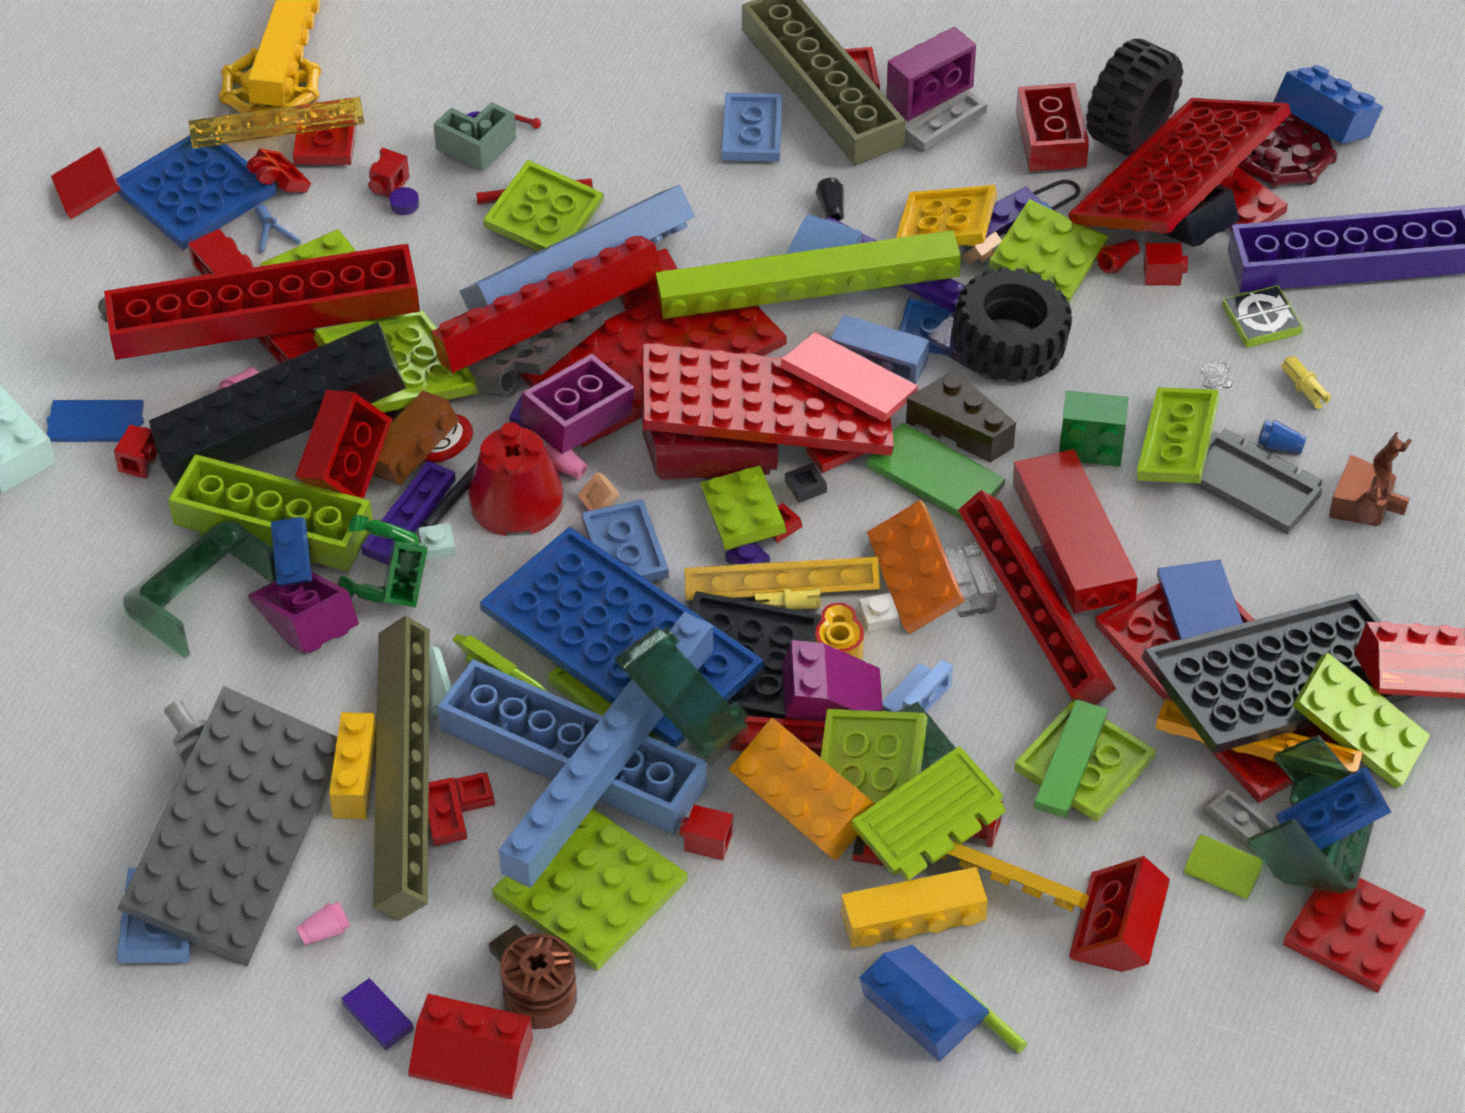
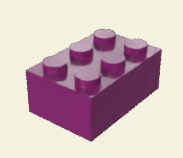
M954 26L888 60L886 98L905 121L908 122L974 87L976 44Z
M590 354L522 392L520 421L558 452L564 454L630 416L634 387L597 357Z

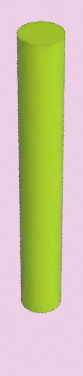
M952 974L948 975L989 1010V1014L982 1021L1013 1050L1021 1053L1026 1048L1027 1042Z

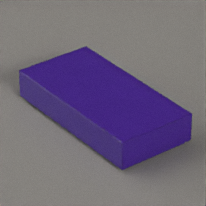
M370 978L341 998L342 1005L385 1050L414 1030L413 1023Z

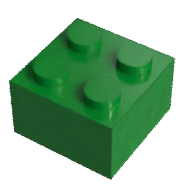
M1066 390L1059 452L1074 449L1080 462L1121 467L1129 397Z

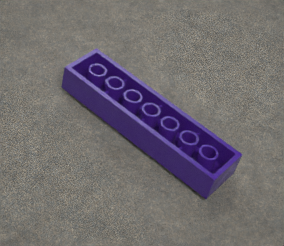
M1465 205L1231 225L1228 253L1240 293L1253 292L1279 285L1280 289L1463 274L1465 273Z

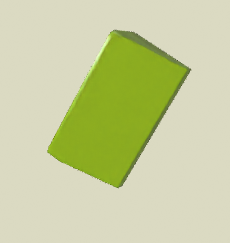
M1200 834L1186 863L1184 873L1247 900L1261 875L1263 860Z

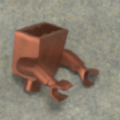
M1395 432L1388 444L1375 455L1373 464L1350 455L1333 495L1329 517L1379 526L1383 521L1386 511L1404 516L1410 498L1393 493L1397 477L1392 473V461L1399 455V452L1406 451L1412 440L1408 438L1406 442H1402L1398 438L1399 433Z

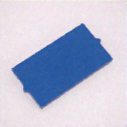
M53 400L50 417L46 418L48 424L47 436L51 442H119L130 424L141 427L145 423L142 417L144 400Z

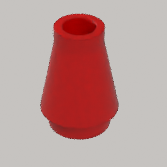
M1134 239L1103 246L1097 254V263L1105 273H1118L1129 261L1139 255L1140 246Z

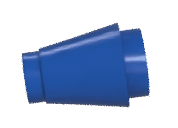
M1275 419L1273 421L1265 420L1257 443L1264 445V449L1301 454L1307 436L1301 435V433Z

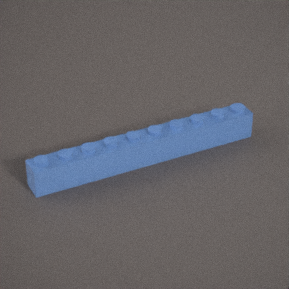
M686 612L682 614L499 848L501 874L528 888L533 886L713 651V625Z

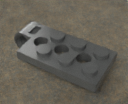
M586 311L499 351L478 369L476 374V387L478 391L483 394L501 397L513 396L519 384L518 372L536 375L545 373L605 323L602 312Z

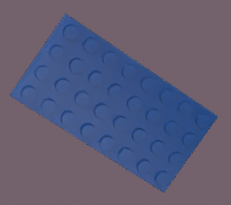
M571 527L564 530L480 601V610L611 704L614 703L684 612L709 623ZM713 625V651L651 732L670 746L677 748L764 668V660Z

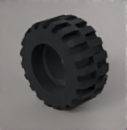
M1141 38L1131 39L1123 43V47H1119L1114 52V56L1107 61L1106 67L1100 72L1097 84L1091 92L1092 97L1088 102V113L1086 114V128L1091 137L1125 155H1131L1168 120L1174 110L1173 107L1180 95L1179 89L1182 87L1183 82L1181 78L1183 68L1179 57Z
M999 268L997 272L989 270L982 273L981 277L977 275L963 287L957 300L951 330L957 353L959 355L962 354L961 358L968 366L972 364L976 372L981 375L986 373L990 375L991 379L997 381L998 378L1006 379V382L1015 383L1019 379L1026 382L1033 380L1034 376L1040 378L1048 374L1049 370H1053L1059 364L1060 359L1063 358L1072 325V310L1060 289L1056 290L1055 284L1049 279L1046 281L1041 279L1042 276L1035 272L1029 274L1025 272V269L1016 268V271L1009 270V268ZM992 320H1015L1025 324L1031 330H1009L997 325Z

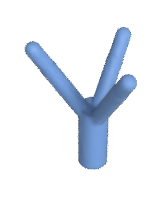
M260 204L255 208V212L263 224L259 252L263 253L265 251L268 230L272 228L296 244L301 243L298 237L277 223V218L271 216L265 205Z

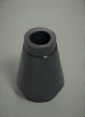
M829 177L822 179L817 184L815 194L826 218L830 216L841 221L844 218V186L837 178Z

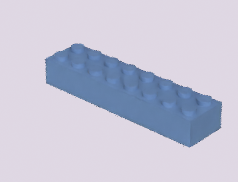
M677 185L603 219L459 290L468 311L474 308H483L492 304L500 296H509L520 291V288L524 285L538 283L546 279L550 273L562 272L573 267V264L579 260L590 259L599 255V252L605 248L619 246L625 243V240L629 237L643 236L657 243L663 240V237L687 228L686 221L694 218L695 215L681 186Z
M472 659L438 705L441 731L551 780L556 777L603 717ZM647 736L598 801L671 834H675L681 825L683 817L687 816L707 786L706 761Z

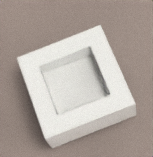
M891 593L859 599V609L868 632L899 625L900 617Z

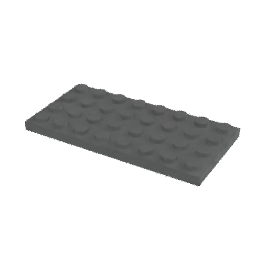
M223 686L120 902L118 910L248 966L332 776L337 737Z

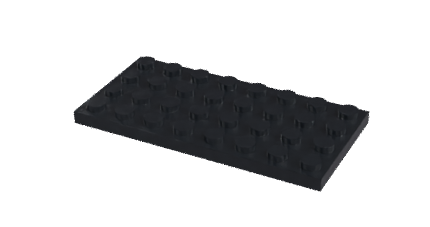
M1359 593L1146 648L1142 659L1214 754L1314 726L1315 724L1292 705L1318 660L1327 652L1375 690L1355 657L1354 652L1366 622H1381V620ZM1380 694L1390 703H1395L1416 697L1410 695Z

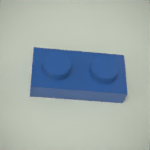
M296 517L271 522L277 585L286 587L312 582L306 519Z

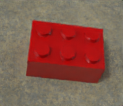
M1075 83L1018 87L1016 115L1029 172L1087 167L1089 139Z
M326 390L295 477L306 484L364 499L393 419L355 392Z

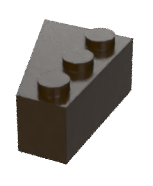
M955 369L907 398V424L912 426L916 424L931 430V435L939 439L941 436L957 442L956 447L990 463L1014 448L1016 422Z

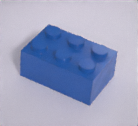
M1319 65L1287 71L1273 101L1276 103H1289L1290 111L1293 115L1341 144L1370 137L1383 109L1382 105L1375 102V98L1372 95L1356 91L1352 88L1350 82L1334 78L1329 75L1328 69Z

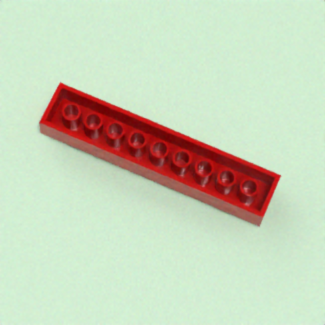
M408 243L104 291L109 335L115 360L420 312L417 283Z

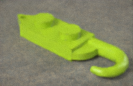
M456 634L452 639L465 652V661L468 664L474 659L546 691L542 685L519 670L515 664L469 634L466 637Z

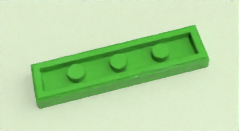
M1076 699L1034 802L1035 809L1067 818L1107 718V708Z

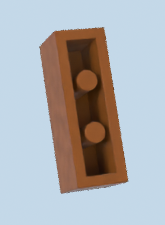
M424 390L419 393L391 423L373 472L375 476L399 486L460 421L448 399Z

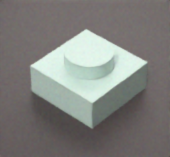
M450 523L418 528L420 542L428 547L426 560L456 555Z

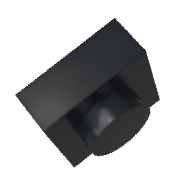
M813 463L785 473V483L798 503L827 493V483Z

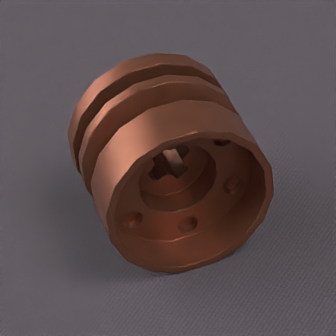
M540 933L521 937L505 949L500 961L505 1009L509 1012L531 1016L532 1029H547L563 1023L573 1013L577 1003L574 955L569 946L555 936Z

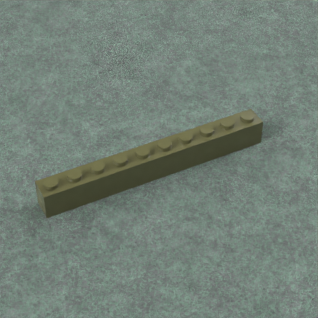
M406 615L378 633L373 908L398 921L428 904L430 629Z

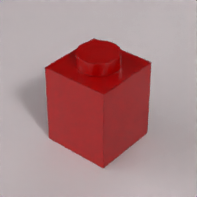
M1145 243L1143 259L1145 285L1181 286L1182 273L1188 272V256L1183 255L1181 243Z
M694 804L690 816H684L680 826L679 835L684 837V851L724 861L733 836V814Z

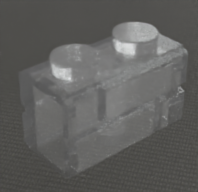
M967 544L961 548L958 546L945 548V554L965 601L955 607L957 615L963 618L973 616L976 613L993 612L996 609V599L1001 596L1000 585L997 578H991L992 566L985 554H982L979 544Z

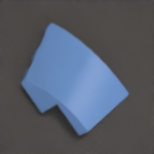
M807 214L786 254L859 244L862 240V231Z

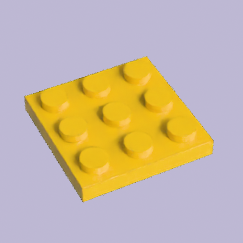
M984 185L909 192L896 238L953 230L958 246L983 244L997 197L996 186Z

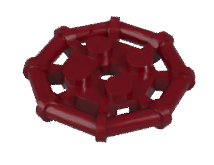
M1291 113L1282 122L1285 123L1284 126L1277 127L1266 137L1265 141L1261 142L1252 151L1253 156H1247L1238 165L1243 171L1271 184L1273 188H1277V185L1298 183L1312 185L1317 182L1318 177L1329 165L1336 162L1337 152L1333 149L1328 135ZM1318 142L1321 150L1313 149L1312 144ZM1280 148L1286 149L1287 152H1282ZM1307 162H1308V164H1309L1310 162H1314V163H1315L1312 167H1311V166L1308 167V166L1305 165ZM1264 165L1270 167V170L1263 168Z

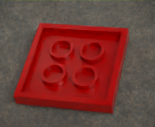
M1331 863L1285 935L1283 945L1379 993L1422 922L1426 910Z

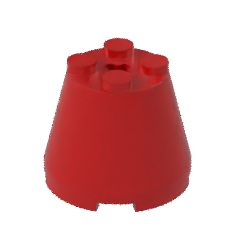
M513 422L504 424L501 429L492 432L485 438L480 445V452L468 494L471 513L475 520L485 529L503 536H507V532L530 531L531 534H534L548 527L556 520L562 510L563 485L544 446L543 440L535 432L520 427L517 423Z

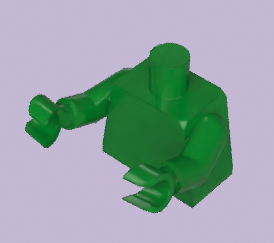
M353 516L350 519L349 531L367 530L371 535L392 539L384 586L376 587L367 583L356 584L345 576H340L338 586L348 590L350 597L356 594L358 598L376 603L386 602L416 608L428 547L424 543H419V538L414 532L375 519L369 521L368 516Z

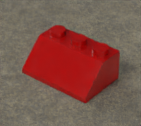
M1145 856L1093 871L1086 891L1089 899L1085 909L1081 910L1069 957L1074 961L1120 972L1149 965L1170 878Z
M428 993L416 1023L408 1075L512 1100L533 1041L531 1016Z

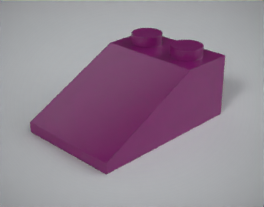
M312 571V582L280 587L277 585V580L248 595L249 601L291 647L304 654L317 651L325 642L333 638L342 637L349 632V629L359 625L348 590Z
M791 640L782 662L785 718L826 721L827 709L883 711L879 667L825 643Z

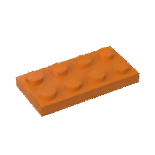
M921 500L867 531L868 538L875 556L878 557L879 566L902 625L909 634L965 602L927 507Z

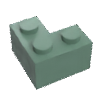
M493 102L475 118L450 108L433 124L436 149L480 171H483L516 139L515 113Z

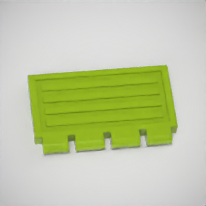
M959 746L852 819L851 826L893 876L900 873L905 880L909 881L928 867L923 856L933 864L955 848L950 837L957 844H962L982 830V826L977 818L987 826L1006 813V808L1001 803L1003 801V794L964 749Z

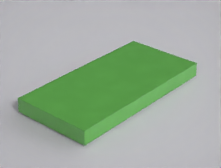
M903 422L893 431L894 448L892 456L871 454L866 459L867 468L963 521L964 519L958 509L982 489L995 497L1005 486L1004 477Z

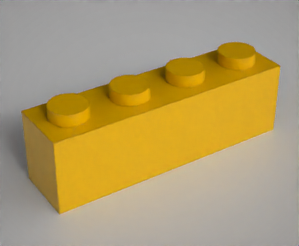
M977 867L841 894V916L851 948L859 946L870 947L878 942L893 939L904 940L912 935L927 932L938 933L946 928L961 925L972 926L980 921H985L987 916L988 899Z

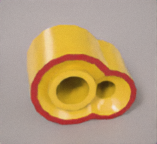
M836 602L829 604L823 609L821 621L816 626L815 642L825 643L863 660L865 632L862 624L857 620L855 610L846 603Z

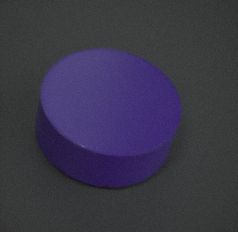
M401 187L390 194V207L396 214L409 215L419 208V195L412 188Z

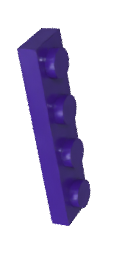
M428 461L381 521L415 533L456 481L455 472ZM370 534L361 545L362 554L387 565L392 539Z

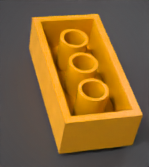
M774 718L769 720L728 769L835 861L839 859L858 836V833L851 826L852 819L874 805L868 797Z

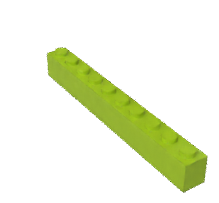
M951 230L656 272L657 293L662 317L667 319L960 277L961 255L954 231Z

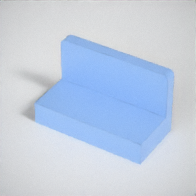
M943 659L933 669L921 663L918 664L882 701L883 710L888 712L925 714L951 687L953 665Z

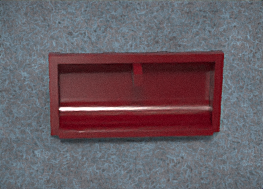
M642 430L655 476L659 475L660 480L721 477L759 465L764 475H769L771 470H777L778 445L774 443Z

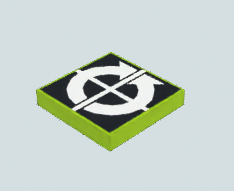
M1279 285L1223 299L1222 307L1246 348L1302 334L1303 326Z

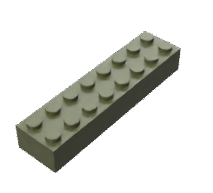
M753 0L742 4V31L854 165L904 146L905 119L803 0Z

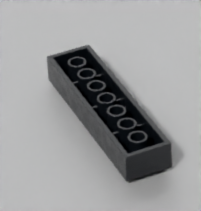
M376 322L149 420L162 468L173 484L177 486L195 454L232 464L311 430L326 390L355 392L371 404L406 389L391 343L379 322Z

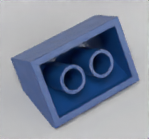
M913 945L884 953L859 977L863 995L939 1062L989 1014V1010Z

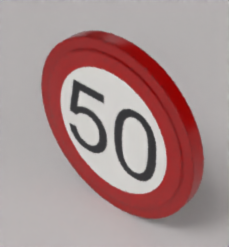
M456 414L460 421L423 461H430L432 463L443 462L461 453L473 437V427L466 417Z

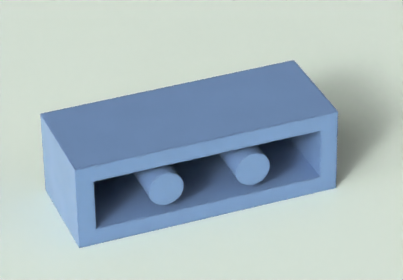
M843 315L830 339L914 384L917 383L928 362V339L847 315Z

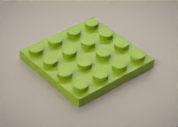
M423 310L415 313L315 329L314 340L320 347L379 322L391 343L406 386L404 390L371 403L382 412L406 408L422 390L448 400L478 394L476 378L467 367L452 373L440 364L430 331L437 328Z
M592 808L531 888L505 876L492 888V896L544 934L555 936L569 946L576 957L598 971L688 881V873Z

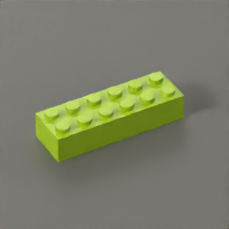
M196 454L168 499L173 525L273 552L271 522L303 517L306 519L310 562L347 572L350 571L361 550V545L370 534L367 530L349 531L350 519L355 515H364L369 517V521H373L370 500Z

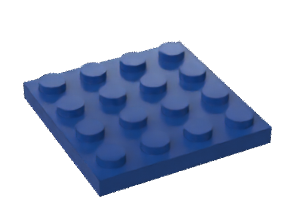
M205 126L116 178L121 188L116 193L182 250L189 247L188 243L221 228L277 194L274 183L270 185L260 183L256 178V174L250 173L247 170V161Z

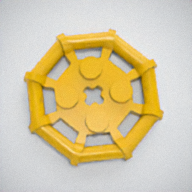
M256 47L251 48L248 54L231 65H225L221 70L222 86L218 97L222 104L229 105L244 115L245 120L253 121L254 118H283L287 120L291 118L290 115L308 103L316 102L320 96L318 80L321 68L317 63L310 62L304 57L302 62H298L301 70L298 71L297 79H293L291 96L287 95L284 106L273 105L265 107L267 104L249 102L248 78L252 68L245 73L241 71L254 63L258 53ZM307 82V86L298 87L300 83ZM233 83L241 84V88L233 89Z

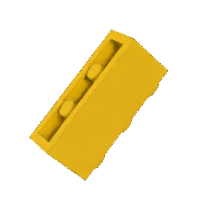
M341 712L329 792L333 818L367 819L376 756L377 726L375 713Z

